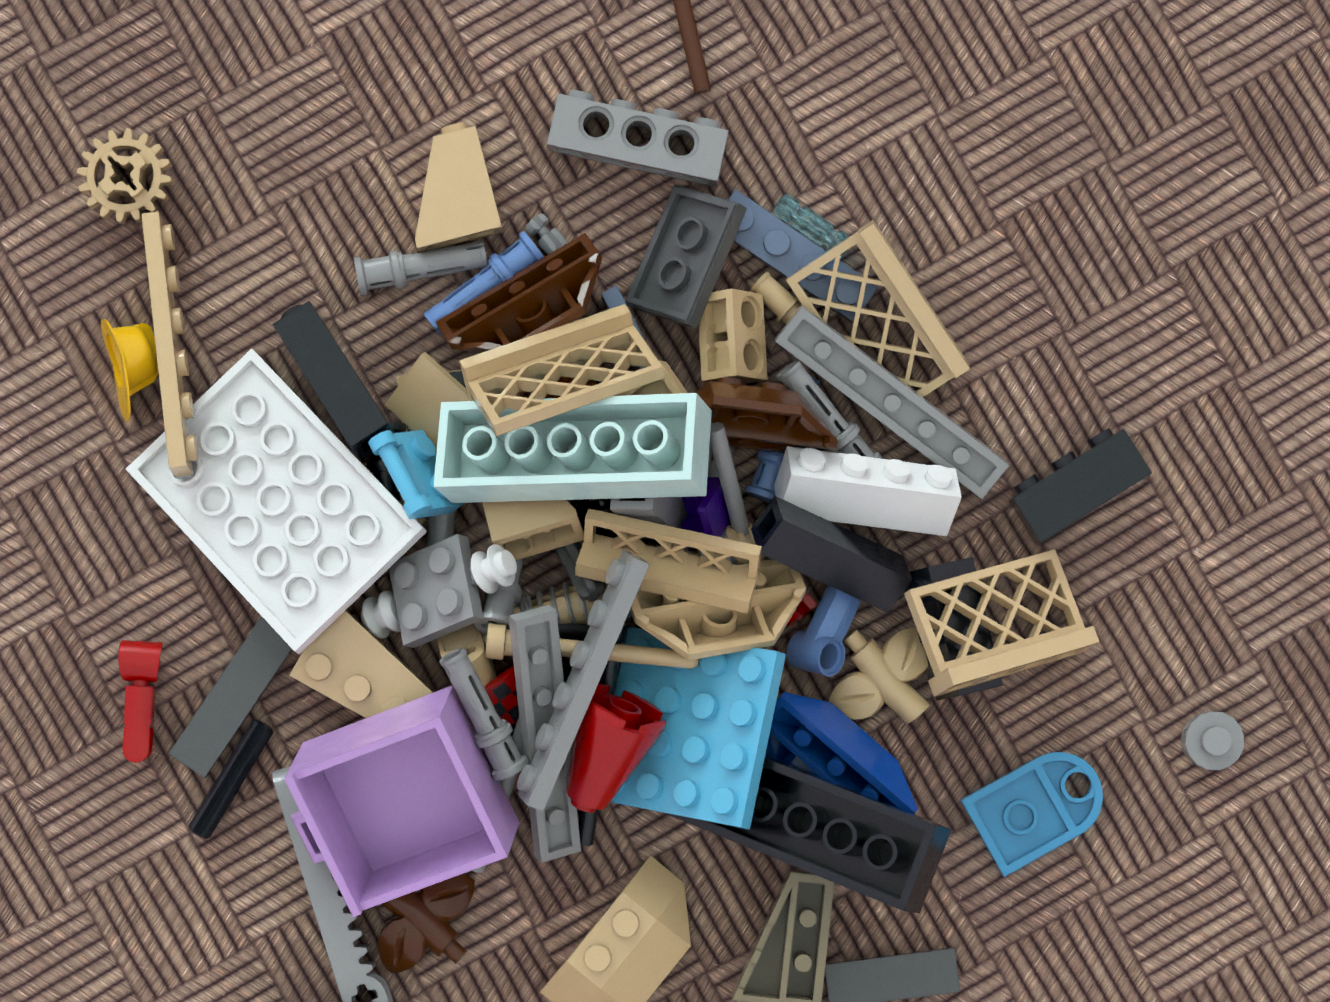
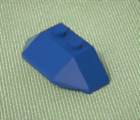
M783 692L777 699L766 756L912 814L916 813L918 810L898 760L833 703Z

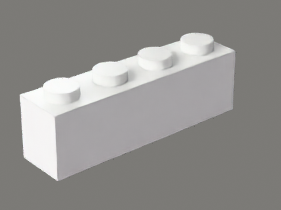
M790 446L786 448L774 484L775 496L831 522L940 536L948 535L962 498L956 468Z

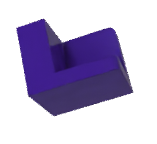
M707 477L706 496L682 497L688 516L680 528L721 537L730 522L719 477Z

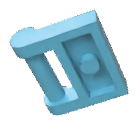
M386 430L368 441L374 455H380L405 502L403 509L409 519L453 513L464 504L451 503L433 487L436 448L424 430L392 433L391 430Z

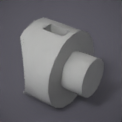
M1207 711L1193 716L1186 722L1181 732L1180 745L1184 755L1194 765L1206 770H1222L1230 767L1239 759L1244 749V735L1241 726L1233 717L1223 712Z

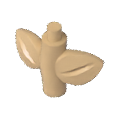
M907 628L895 633L885 642L882 649L873 638L866 641L857 629L843 640L854 652L850 659L859 671L849 673L839 681L831 693L829 702L833 703L852 720H864L873 717L885 703L906 724H909L929 707L930 704L907 683L916 680L928 668L925 649L919 640L917 628Z

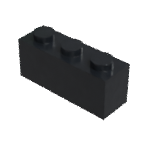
M1110 428L1104 430L1087 441L1091 449L1077 458L1074 452L1071 451L1050 464L1055 472L1040 481L1037 475L1034 474L1013 487L1018 495L1010 499L1009 502L1036 545L1152 474L1125 429L1116 434H1113Z
M973 557L911 571L910 574L913 580L909 584L908 590L975 572ZM965 585L962 586L957 599L976 610L982 594ZM947 590V591H944V592H946V593H948V594L950 595L951 590ZM930 595L922 597L921 600L926 613L939 620L946 604ZM953 609L947 626L965 636L971 619ZM979 624L973 641L988 650L992 649L993 641L990 630ZM942 635L938 644L945 662L956 659L961 645ZM968 651V653H967L966 656L972 655V654H974V653L971 652V651ZM927 657L929 666L928 680L935 676ZM997 678L936 696V700L1003 686L1002 680Z

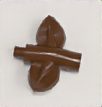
M461 874L420 890V893L415 891L381 904L398 916V918L392 919L381 930L378 940L379 956L389 972H402L412 968L422 960L428 947L437 957L444 953L455 964L465 955L467 950L455 940L459 934L448 922L459 918L467 909L475 890V880L468 875Z

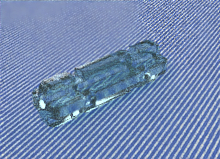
M789 194L783 195L774 208L776 216L786 223L790 220L793 223L792 227L818 245H826L827 251L850 237L841 230L835 231L833 224L807 206L804 209L800 207V202ZM846 250L845 252H843V253L840 255V258H842V257L846 254V252H847L848 250Z

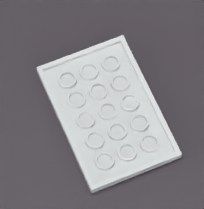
M251 348L193 404L194 418L187 419L189 435L195 434L199 453V460L192 461L193 475L176 477L169 469L165 432L137 457L126 470L283 640L300 655L427 531L416 519H409L401 503Z

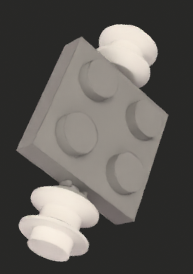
M460 534L402 557L389 568L393 592L385 590L379 594L378 599L369 597L364 600L361 612L362 624L375 637L380 639L388 637L391 630L401 632L403 646L415 648L481 621L484 617L478 586L489 594L496 592L499 584L504 587L511 586L514 583L517 572L515 558L510 551L505 550L498 544L491 545L487 550V554L477 551L471 555L468 537Z

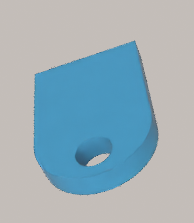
M1050 752L1035 757L960 799L1000 873L1003 877H1006L1088 830L1100 813L1103 791L1098 775L1085 760L1070 753ZM1075 772L1084 774L1089 781L1087 793L1080 798L1071 797L1065 789L1066 779Z

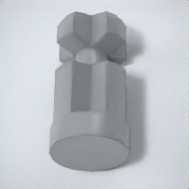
M541 213L528 222L526 229L531 236L537 233L540 235L539 246L549 255L569 242L566 241L556 228L549 231L546 227L549 219L545 214Z

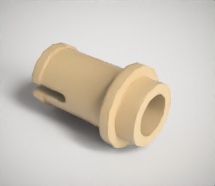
M768 271L757 280L749 291L763 294L764 305L777 316L775 321L778 323L783 321L787 324L802 305L797 296L794 297Z

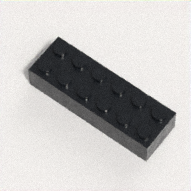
M766 755L750 830L668 814L890 906L914 913L921 912L951 832L950 828Z

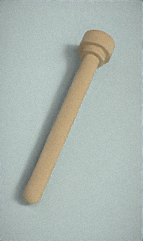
M489 623L485 658L503 660L504 656H513L510 629H506L504 624ZM560 639L561 657H571L574 647L580 640ZM615 644L608 660L693 669L699 664V659L688 661L673 649Z

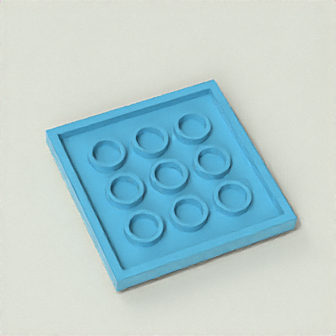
M628 627L625 645L671 649L644 629ZM753 647L746 651L700 658L699 664L693 669L621 662L614 695L621 697L623 691L626 690L649 701L663 713L660 721L666 720V726L612 799L611 803L750 830L786 654Z

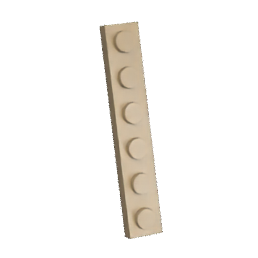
M159 211L142 213L169 469L176 477L193 475L192 461L199 460V453L195 434L189 435L187 419L194 418V407L191 393H184L183 376H189V363L186 350H179L178 334L185 333L182 309L175 308L173 292H180V281L177 267L170 266L169 251L175 250V236L172 224L166 225Z

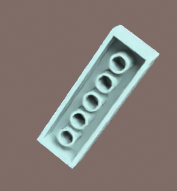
M697 393L611 396L496 436L475 401L441 402L433 487L451 503L706 496L712 410ZM544 398L543 400L550 401L556 398ZM505 409L499 418L518 412V410Z

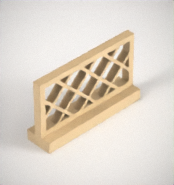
M871 220L859 228V231L786 278L787 283L801 304L826 323L830 307L855 312L851 336H843L853 344L879 348L877 362L880 365L884 349L909 354L905 378L896 377L907 385L919 387L915 391L922 397H925L952 378H957L970 370L968 361L874 220ZM855 244H857L866 258L863 276L837 271L840 255ZM835 258L833 270L821 268ZM870 265L879 279L868 277ZM813 272L831 276L827 299L808 297L799 282ZM836 277L861 282L857 306L831 301ZM866 283L885 286L890 294L887 312L862 307ZM894 301L903 315L892 313ZM814 304L825 306L823 318ZM860 313L885 318L881 342L856 337ZM891 319L908 322L914 330L911 348L886 343ZM918 337L927 351L916 349ZM914 356L933 359L942 373L929 382L910 379Z
M625 304L459 360L470 401L477 403L496 436L665 378L663 366L633 325L631 312ZM602 362L616 364L613 369L599 367ZM630 366L645 367L634 372L627 371ZM561 376L574 378L571 383L557 382ZM588 380L603 381L593 386L585 385ZM519 391L533 392L529 398L516 396ZM547 394L560 396L550 401L543 400ZM505 409L518 410V412L499 418Z
M1055 549L910 589L904 593L935 676L928 680L934 697L1075 656L1100 642L1094 626L1088 628L1084 626ZM1045 563L1051 578L1048 589L1030 579L1036 565ZM1024 569L1023 574L1018 572V570ZM1004 575L1018 584L1012 599L994 589L999 576ZM988 579L987 584L981 582ZM967 585L982 594L976 610L957 599L962 586ZM1025 589L1044 599L1038 615L1020 605ZM951 590V593L949 595L944 591ZM930 595L946 604L939 620L926 613L921 600L922 597ZM989 599L1008 609L1002 625L983 615ZM1051 604L1064 611L1069 626L1059 628L1046 620ZM953 609L971 619L965 636L947 626ZM1015 614L1034 624L1029 638L1024 639L1009 630ZM979 624L998 635L992 649L988 650L973 641ZM1041 629L1047 633L1040 634ZM942 635L961 645L956 659L948 662L944 661L938 645ZM1005 640L1010 642L1009 644L1003 645ZM968 651H971V652L974 653V654H972V655L966 656L967 653H968Z

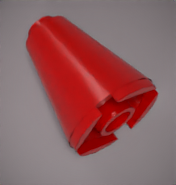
M598 684L574 739L566 785V794L571 798V804L577 809L588 813H594L596 809L603 810L609 805L666 726V720L660 721L663 713L649 701L626 690L623 691L621 697L607 694L610 686Z

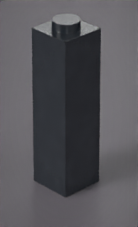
M310 301L303 305L291 307L283 313L279 321L272 324L350 448L360 460L373 453L368 444L372 437L386 430H391L392 433H395Z
M774 496L751 528L755 544L762 546L761 555L886 612L890 611L898 599L905 596L904 593L908 591V586L913 580L903 555L777 496Z

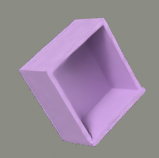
M453 685L303 742L284 778L299 808L298 811L291 815V819L313 863L326 862L353 917L361 915L363 910L507 858L520 822L500 781L493 779L491 775L493 767L483 748H477L474 742L476 731Z

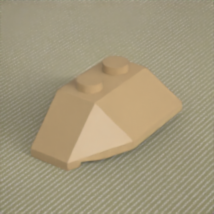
M769 559L760 561L758 582L748 614L638 590L630 611L635 624L689 661L746 651L753 647L774 646L804 597L806 586L800 572ZM749 563L739 564V566L749 568Z
M650 855L541 989L540 993L551 1002H646L691 947L685 883Z

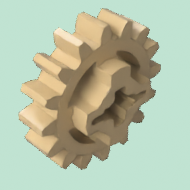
M126 128L123 138H119L113 130L108 131L109 142L103 144L97 138L92 140L97 149L94 154L83 151L82 156L89 164L88 167L77 168V174L87 178V182L81 184L78 188L82 194L92 193V196L86 202L91 209L102 205L100 216L103 219H109L114 212L119 224L124 225L127 215L130 214L140 223L142 222V211L146 209L149 212L158 211L154 205L157 199L168 201L169 197L162 191V187L173 185L174 180L170 176L164 175L163 171L171 168L172 163L169 159H158L164 152V149L160 144L149 148L151 137L148 134L143 133L138 140H135L134 132L130 128ZM134 149L139 151V153L135 152L132 156H119L115 151ZM103 162L105 164L104 179L98 183V171ZM115 163L122 169L125 168L128 172H131L130 176L133 179V184L137 187L136 190L129 184L126 185L120 181L121 178L118 174L119 171L114 166ZM153 167V182L149 191H147L145 188L146 175L152 171L151 168ZM120 196L132 197L136 202L116 204L111 202V200L115 201Z

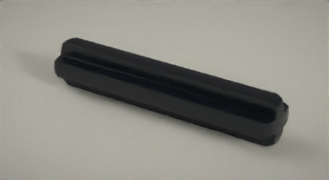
M253 720L190 822L189 829L199 837L204 839L211 837L272 736L273 729L264 722Z

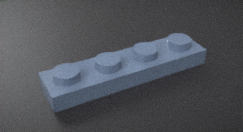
M736 189L728 199L740 203L747 208L733 243L783 277L788 278L827 252ZM835 258L821 268L833 270ZM839 260L837 271L862 276ZM813 272L799 283L804 291L814 298L826 300L831 276ZM836 277L831 301L857 306L861 282ZM866 283L862 307L865 308L878 289L877 285ZM830 307L834 312L853 324L855 312Z

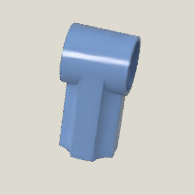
M827 586L807 630L796 632L789 641L787 658L790 665L797 669L827 677L836 675L841 670L845 661V647L842 641L861 601L836 588Z

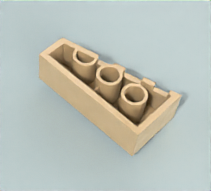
M347 609L301 653L289 675L364 718L435 692L398 656L368 631Z

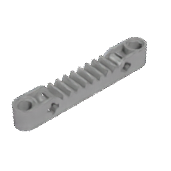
M290 766L272 771L275 790L342 1001L358 1002L356 995L362 990L361 985L365 984L367 990H376L377 996L372 1002H394L386 980L377 973L370 972L377 966L376 962L363 960L362 956L371 950V946L358 944L357 939L365 934L366 930L365 928L353 927L352 922L361 915L353 917L351 912L347 910V904L326 862L313 863L291 819V815L298 811L299 808L284 780Z

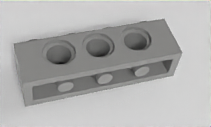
M569 90L568 95L558 93L547 141L548 151L717 188L729 130L721 129V122L697 117L695 123L679 120L677 112L661 108H654L653 114L636 110L637 105L635 103L620 99H612L611 104L594 101L593 94L579 90ZM599 117L608 123L609 129L603 136L592 137L585 132L584 126L591 118ZM638 126L646 128L651 134L650 141L640 147L630 144L626 138L627 133L632 128ZM676 136H686L693 142L694 148L689 154L678 156L670 150V141Z

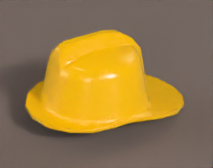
M102 319L101 331L113 366L119 406L124 420L128 422L131 414L130 396L153 383L159 374L155 336L152 328L145 323L112 328L106 319Z

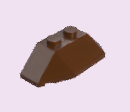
M584 233L513 275L512 278L503 281L436 321V324L451 349L480 354L573 322L586 314L602 257L589 237Z
M722 377L718 378L717 382L710 381L696 392L712 410L711 424L716 422L724 424L729 447L785 453L787 446L814 448L828 452H835L837 449V439L801 395L798 392L786 391L787 387L785 385L763 383L760 387L743 385V381L740 379Z

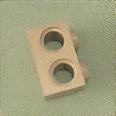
M733 288L712 292L698 324L701 381L717 382L718 378L731 377L742 380L743 384L768 380L763 294Z

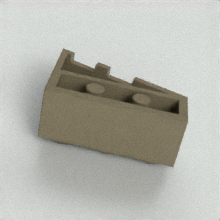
M788 871L733 990L732 1000L742 1002H822L834 882L806 871Z

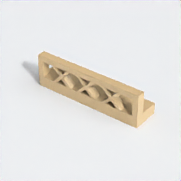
M588 508L585 516L584 541L576 562L575 576L605 582L606 573L611 562L615 558L619 559L622 550L640 556L650 564L639 590L748 614L758 582L762 546ZM596 526L611 529L618 536L612 538L595 534ZM640 538L655 539L661 546L645 545ZM687 546L697 548L704 555L700 557L689 555L683 548ZM734 556L749 560V568L734 565L726 558Z

